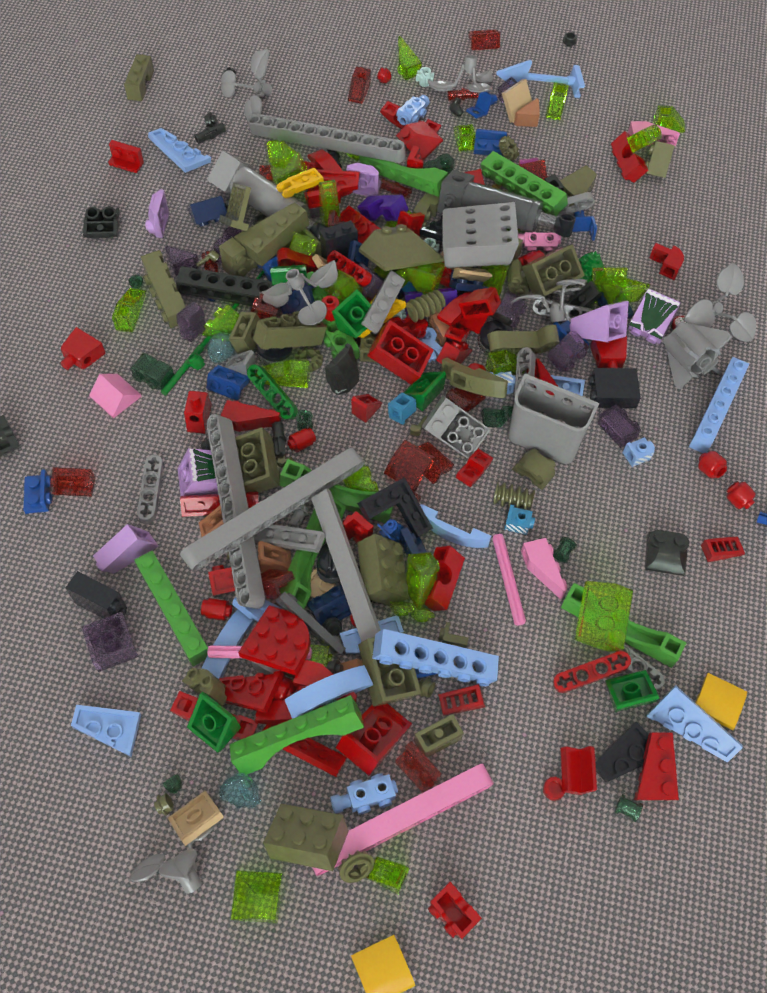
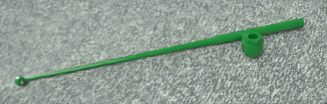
M262 270L261 273L256 277V279H260V278H261V276L264 274V271H263V270ZM235 303L203 342L196 347L161 390L163 395L166 396L189 367L200 370L205 365L204 359L200 354L239 304Z

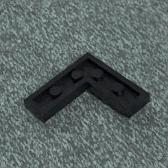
M405 477L357 503L366 520L397 505L410 531L414 533L416 538L433 529Z

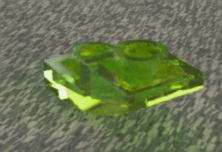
M390 602V610L397 616H407L408 612H410V616L417 620V622H427L429 618H435V614L431 610L418 604Z

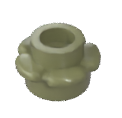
M430 677L419 682L421 697L429 698L435 690L436 684L431 681Z
M167 793L162 796L157 795V801L154 802L155 809L159 814L163 813L167 816L170 811L174 810L173 801Z

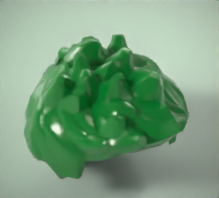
M591 251L579 258L585 275L580 279L587 280V284L600 278L604 271V264L600 257L601 254H597V251Z

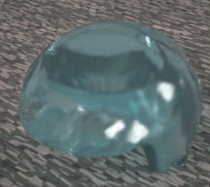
M216 333L210 338L207 350L212 362L220 363L233 355L235 349L229 341V335Z
M237 773L229 777L220 787V798L225 802L232 803L236 808L240 809L244 806L255 808L256 805L261 803L255 781L244 773Z

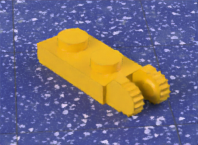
M315 168L287 178L277 184L276 188L287 199L295 193L323 183L324 178Z

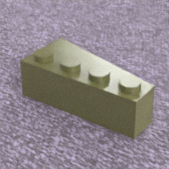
M294 202L248 228V231L237 234L234 238L246 249V255L262 267L277 254L279 249L285 247L310 224L307 212Z
M157 250L140 256L145 271L143 279L146 286L150 285L149 291L152 298H156L155 304L157 309L162 310L161 316L164 323L167 322L169 327L173 328L189 322L190 319L174 279L170 275L169 268L166 262L164 263L161 250Z
M296 311L291 316L283 314L281 318L274 316L258 320L253 340L260 348L265 350L270 348L283 349L285 347L298 348L300 346L313 347L322 344L327 326L322 321L315 325H304L298 319L299 311Z

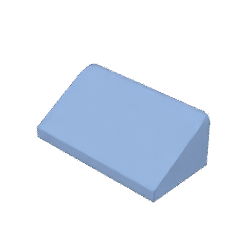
M551 375L558 387L583 396L585 380Z

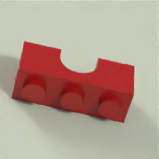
M624 131L611 143L612 153L617 158L616 163L621 168V175L625 180H630L634 183L649 171L644 159L634 153L639 147L632 135Z
M452 546L436 547L430 565L437 572V580L424 581L417 599L432 611L447 610L465 557Z

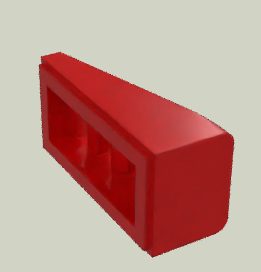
M738 536L706 539L701 544L707 562L745 555ZM732 543H735L737 550H734Z
M479 684L438 694L443 716L486 707ZM471 693L476 694L477 702H473ZM467 694L469 704H465L463 695ZM456 696L459 697L461 706L457 707L455 701ZM446 698L451 700L452 708L450 709L448 708Z

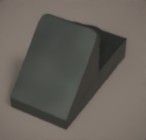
M590 281L566 303L595 310L592 303L601 297L602 294L596 284ZM576 309L570 311L574 317L579 315V311Z

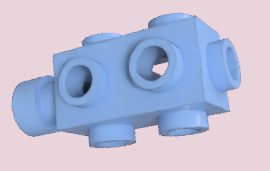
M421 95L420 97L413 96L409 101L407 100L397 111V121L401 125L418 122L420 117L424 118L427 112L425 108L430 103L429 98L426 95Z
M383 773L373 775L371 780L368 781L356 780L351 782L350 786H347V794L330 796V800L335 814L351 807L352 813L357 811L358 815L370 812V807L379 805V808L392 805L398 789L395 780L391 781L389 774L383 775ZM384 785L386 790L380 791L378 786ZM363 791L365 796L359 798L356 793Z

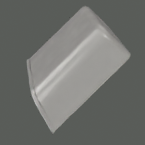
M515 202L447 208L442 211L444 264L447 268L510 265L519 245Z
M524 374L515 394L508 438L512 443L529 450L534 448L545 457L562 464H569L575 459L599 403ZM528 383L534 384L536 388L530 387ZM546 390L553 392L554 395H549ZM564 398H569L572 402H567ZM522 405H527L530 407V409L523 407ZM582 405L588 406L591 410L584 409ZM557 419H562L563 421H565V423L560 422Z

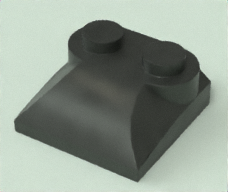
M664 530L648 532L645 570L685 576L687 548L689 547L687 536L682 533Z

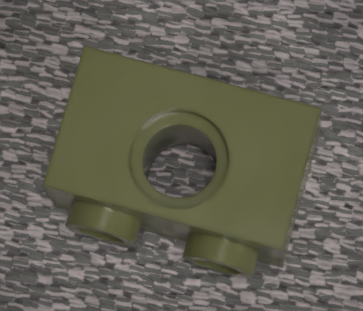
M241 312L231 332L229 341L237 353L249 350L254 351L257 343L253 340L257 322L260 320L256 312Z
M452 714L415 733L414 742L423 759H426L462 740L464 732Z

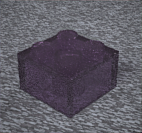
M122 612L81 627L92 663L98 672L139 657L127 620Z

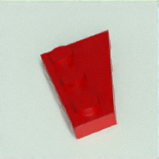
M316 169L323 176L324 182L309 188L308 192L338 186L341 193L358 190L360 172Z
M348 206L337 216L341 223L352 221L358 231V242L362 244L374 230L381 229L351 206Z
M274 671L273 674L267 675L257 673L255 676L250 677L240 675L220 678L219 680L226 685L225 695L227 699L225 703L267 713L284 674L281 671Z
M649 733L643 757L642 773L639 774L638 781L640 782L634 800H679L673 733Z

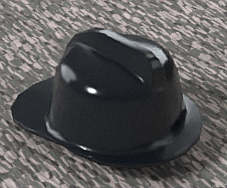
M325 544L318 553L317 574L325 583H338L340 579L328 545Z

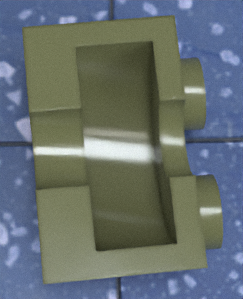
M519 259L511 262V266L506 271L508 289L515 297L530 294L525 274L522 272V265Z
M533 448L524 454L512 470L521 476H527L535 486L543 490L555 476L554 467L556 464L553 460L545 458L538 450Z
M191 668L182 682L198 694L204 692L219 705L224 706L227 699L225 695L226 685L207 669Z

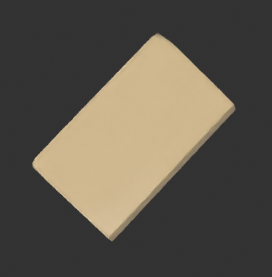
M455 267L453 278L486 282L492 278V274L486 269Z

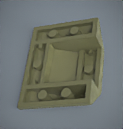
M399 224L397 227L385 226L382 229L374 230L359 248L361 254L384 271L444 262V258L403 224Z

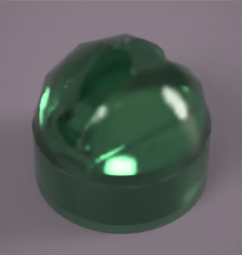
M138 274L132 275L128 279L130 286L135 290L142 287L144 283L143 277Z
M178 774L162 783L168 793L175 794L182 788V781Z

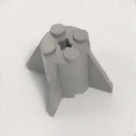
M683 321L678 323L670 335H667L663 340L669 358L674 385L681 390L693 377H699L698 374L701 373L705 375L711 370L720 375L722 372L716 367L719 361L717 358L718 354L721 355L719 350L733 336L724 330L685 323Z

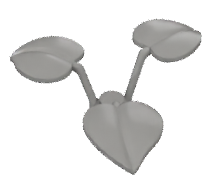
M268 49L257 51L252 56L251 71L255 73L254 77L259 80L254 86L236 83V74L233 71L228 70L221 77V91L227 98L234 95L235 86L253 88L257 93L250 96V100L245 103L244 113L246 118L253 113L261 114L262 101L260 97H264V95L269 96L272 92V85L262 79L267 69Z
M469 54L465 55V64H461V70L454 83L450 81L428 80V84L437 91H451L453 87H456L465 69L466 73L473 74L469 76L473 84H468L467 90L476 93L491 92V86L486 83L493 82L494 77L491 69L476 74L477 56Z
M333 260L311 275L310 280L303 273L300 274L298 269H291L286 273V279L288 280L286 283H279L265 291L259 292L260 296L267 305L280 307L288 302V295L292 294V289L299 290L308 305L300 310L298 314L299 321L304 325L320 323L326 317V305L320 300L310 304L302 289L305 283L304 280L313 287L327 288L331 286L338 278L336 262Z
M730 263L720 271L716 280L718 289L725 292V294L712 302L707 299L697 301L688 310L683 321L711 327L715 321V315L728 317L734 320L729 325L732 336L740 341L749 342L754 339L756 332L754 316L748 312H742L737 317L722 312L723 305L720 301L727 297L729 293L732 295L739 294L744 285V277L741 270L734 263Z
M567 279L557 282L556 285H562V289L554 291L553 294H560L559 304H551V308H549L545 297L539 294L519 296L511 301V305L520 299L542 300L546 307V313H550L551 322L565 321L564 295L574 296L581 290V287L565 288L568 285L574 284L585 286L587 280Z
M217 823L188 844L189 850L181 852L166 862H163L165 860L164 854H155L147 857L135 867L128 881H145L159 870L161 876L179 881L185 893L189 894L196 891L202 882L196 872L198 869L195 863L197 852L193 849V843L205 838Z

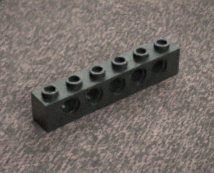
M181 266L176 279L177 290L180 294L278 311L280 307L267 305L260 296L259 292L272 287V282L184 266Z

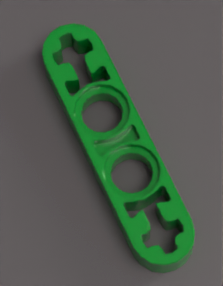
M251 365L247 370V376L272 407L277 412H280V416L283 419H295L298 415V408L262 366ZM266 381H269L270 388L266 391L264 389V383ZM279 393L281 401L276 403L274 398ZM286 408H291L289 410V412L291 413L290 415L287 414L288 410Z

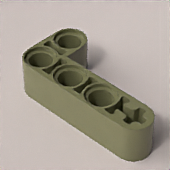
M547 325L538 331H494L487 335L490 352L493 354H518L525 347L530 348L534 354L547 352L560 344L557 325Z

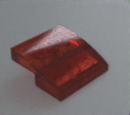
M404 440L392 456L384 474L395 481L405 477L411 490L417 491L423 476L429 473L435 457L411 442Z

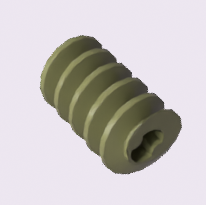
M434 290L426 295L424 294L409 300L406 308L411 320L417 322L418 319L422 320L424 317H429L430 314L434 315L436 312H441L446 302L443 294L439 290Z
M498 482L493 503L496 505L500 500L502 507L508 502V508H510L511 504H515L516 508L523 506L524 510H528L529 508L531 509L535 490L529 494L528 488H526L522 493L521 486L514 490L513 484H511L507 489L506 482H503L501 486H499Z

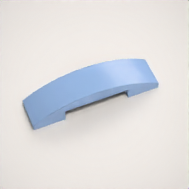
M420 504L433 528L431 531L441 538L461 546L488 548L491 535L475 528L469 534L437 519L438 511Z
M237 609L213 645L238 646L244 635L249 633L256 620H250ZM207 655L202 669L209 670L220 679L225 674L226 666L231 658H209Z
M365 665L358 666L326 677L286 698L285 703L293 719L351 692L357 693L373 686V683Z

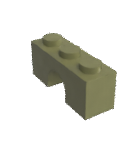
M136 54L124 83L128 100L143 101L146 93L145 80L150 81L154 73L151 56Z

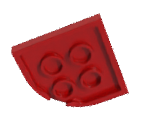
M269 605L238 653L240 658L296 675L310 650L311 640L305 622L297 615Z

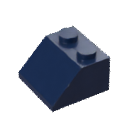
M222 196L186 205L194 225L199 224V227L208 225L210 220L219 222L220 215L226 216L227 212Z

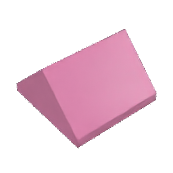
M99 374L89 395L113 418L142 397L137 390L118 374Z

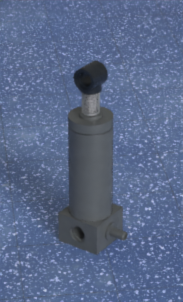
M452 170L442 181L437 211L440 214H443L442 211L447 208L515 202L517 229L535 232L538 225H544L553 228L556 234L563 237H570L572 235L576 220L570 214L554 216L543 213L542 201L475 183L474 175Z

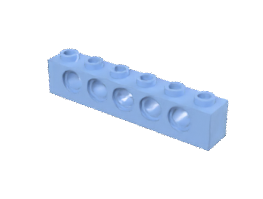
M732 357L689 445L690 448L701 453L708 452L749 363Z
M382 629L375 634L372 659L380 660L381 664H398L402 669L415 668L419 669L421 673H438V676L442 678L455 677L460 682L473 681L480 686H489L490 683L497 681L499 660L497 655L387 629ZM395 646L399 649L400 655L395 651ZM415 651L419 654V659L415 656ZM434 656L438 658V663L435 661Z

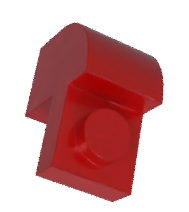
M655 243L649 259L663 264L659 274L675 280L683 264L684 255L675 245L672 249Z

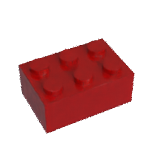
M389 320L381 327L367 356L411 385L421 377L434 349Z

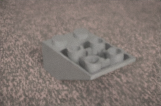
M444 396L441 397L422 424L425 430L467 459L477 450L491 430Z

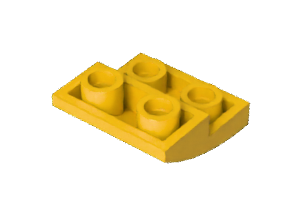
M707 673L695 703L717 723L734 730L741 714L747 691Z
M395 935L351 955L365 993H402L415 986Z

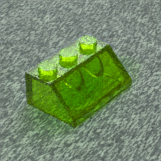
M585 581L574 640L607 652L623 650L633 590L615 583Z

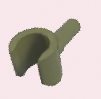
M212 250L196 265L200 267L209 259L215 262L219 258V254Z
M424 416L418 425H411L410 435L420 436L422 424L427 419V416Z

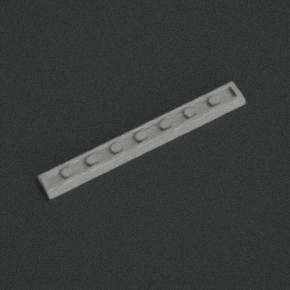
M325 489L311 499L322 531L326 535L325 539L361 642L368 638H374L375 634L381 631L332 493L329 489Z

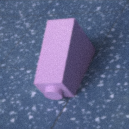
M127 524L93 557L97 562L96 566L102 572L114 574L133 563L134 559L153 551L158 545L148 531Z

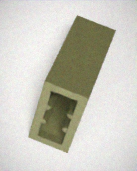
M585 165L561 179L560 182L564 186L563 191L567 193V198L591 192L597 174Z

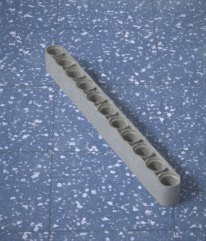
M257 113L247 117L250 131L256 136L396 163L403 162L406 159L405 145L401 140Z
M212 414L207 420V430L223 523L225 524L248 510V504L232 421L223 416ZM254 536L228 552L238 604L243 607L260 609L265 602V595Z
M351 447L188 545L181 551V558L192 572L203 568L309 502L318 493L333 487L363 467L365 461L354 448Z

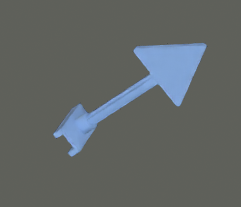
M532 60L496 71L497 76L511 86L522 79L569 85L575 98H580L579 89L585 87L579 65H574L570 75L567 77L528 73Z

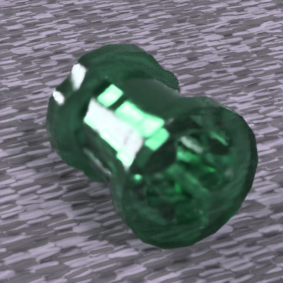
M301 410L297 413L298 431L304 428L313 429V415L310 411Z
M562 537L557 550H554L553 557L560 562L567 563L570 553L576 549L577 544L568 537Z
M622 794L616 805L615 813H622L632 818V821L636 823L642 812L643 804H637Z

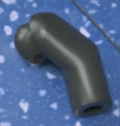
M458 97L453 100L450 111L454 115L456 114L457 117H460L464 111L461 109V99Z

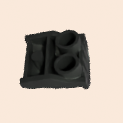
M107 206L102 210L96 207L86 209L83 221V236L87 238L117 237L120 209L116 208L115 210L111 206Z
M348 343L325 366L327 383L330 384L332 392L337 395L349 393L359 382L357 361L353 348Z

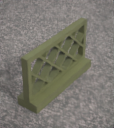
M233 183L226 216L220 215L219 222L233 228L248 231L249 224L243 221L251 187Z

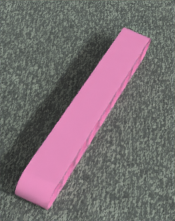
M479 764L349 830L335 867L341 865L342 859H347L349 854L353 855L357 850L359 852L368 851L491 787L494 783L484 764ZM313 868L316 876L328 872V870Z

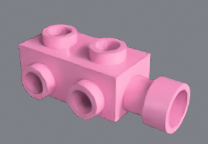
M518 233V238L523 240V248H527V251H537V248H542L543 251L549 252L556 249L558 244H561V236L556 233Z

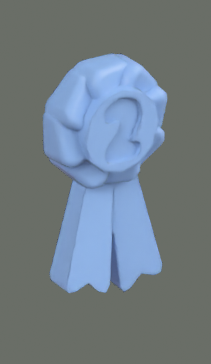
M427 327L426 335L419 339L434 349L428 361L429 363L432 361L436 362L442 350V347L435 341L437 333L431 327Z

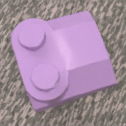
M362 163L347 165V171L360 172L358 190H353V193L364 196L379 195L381 181L379 180V172L373 166Z
M163 189L152 195L148 212L149 220H146L145 224L146 230L157 238H163L169 217L168 205Z

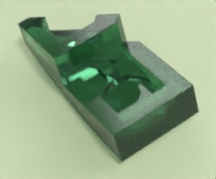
M503 405L501 409L483 408L481 411L483 424L487 427H502L511 418L513 406Z

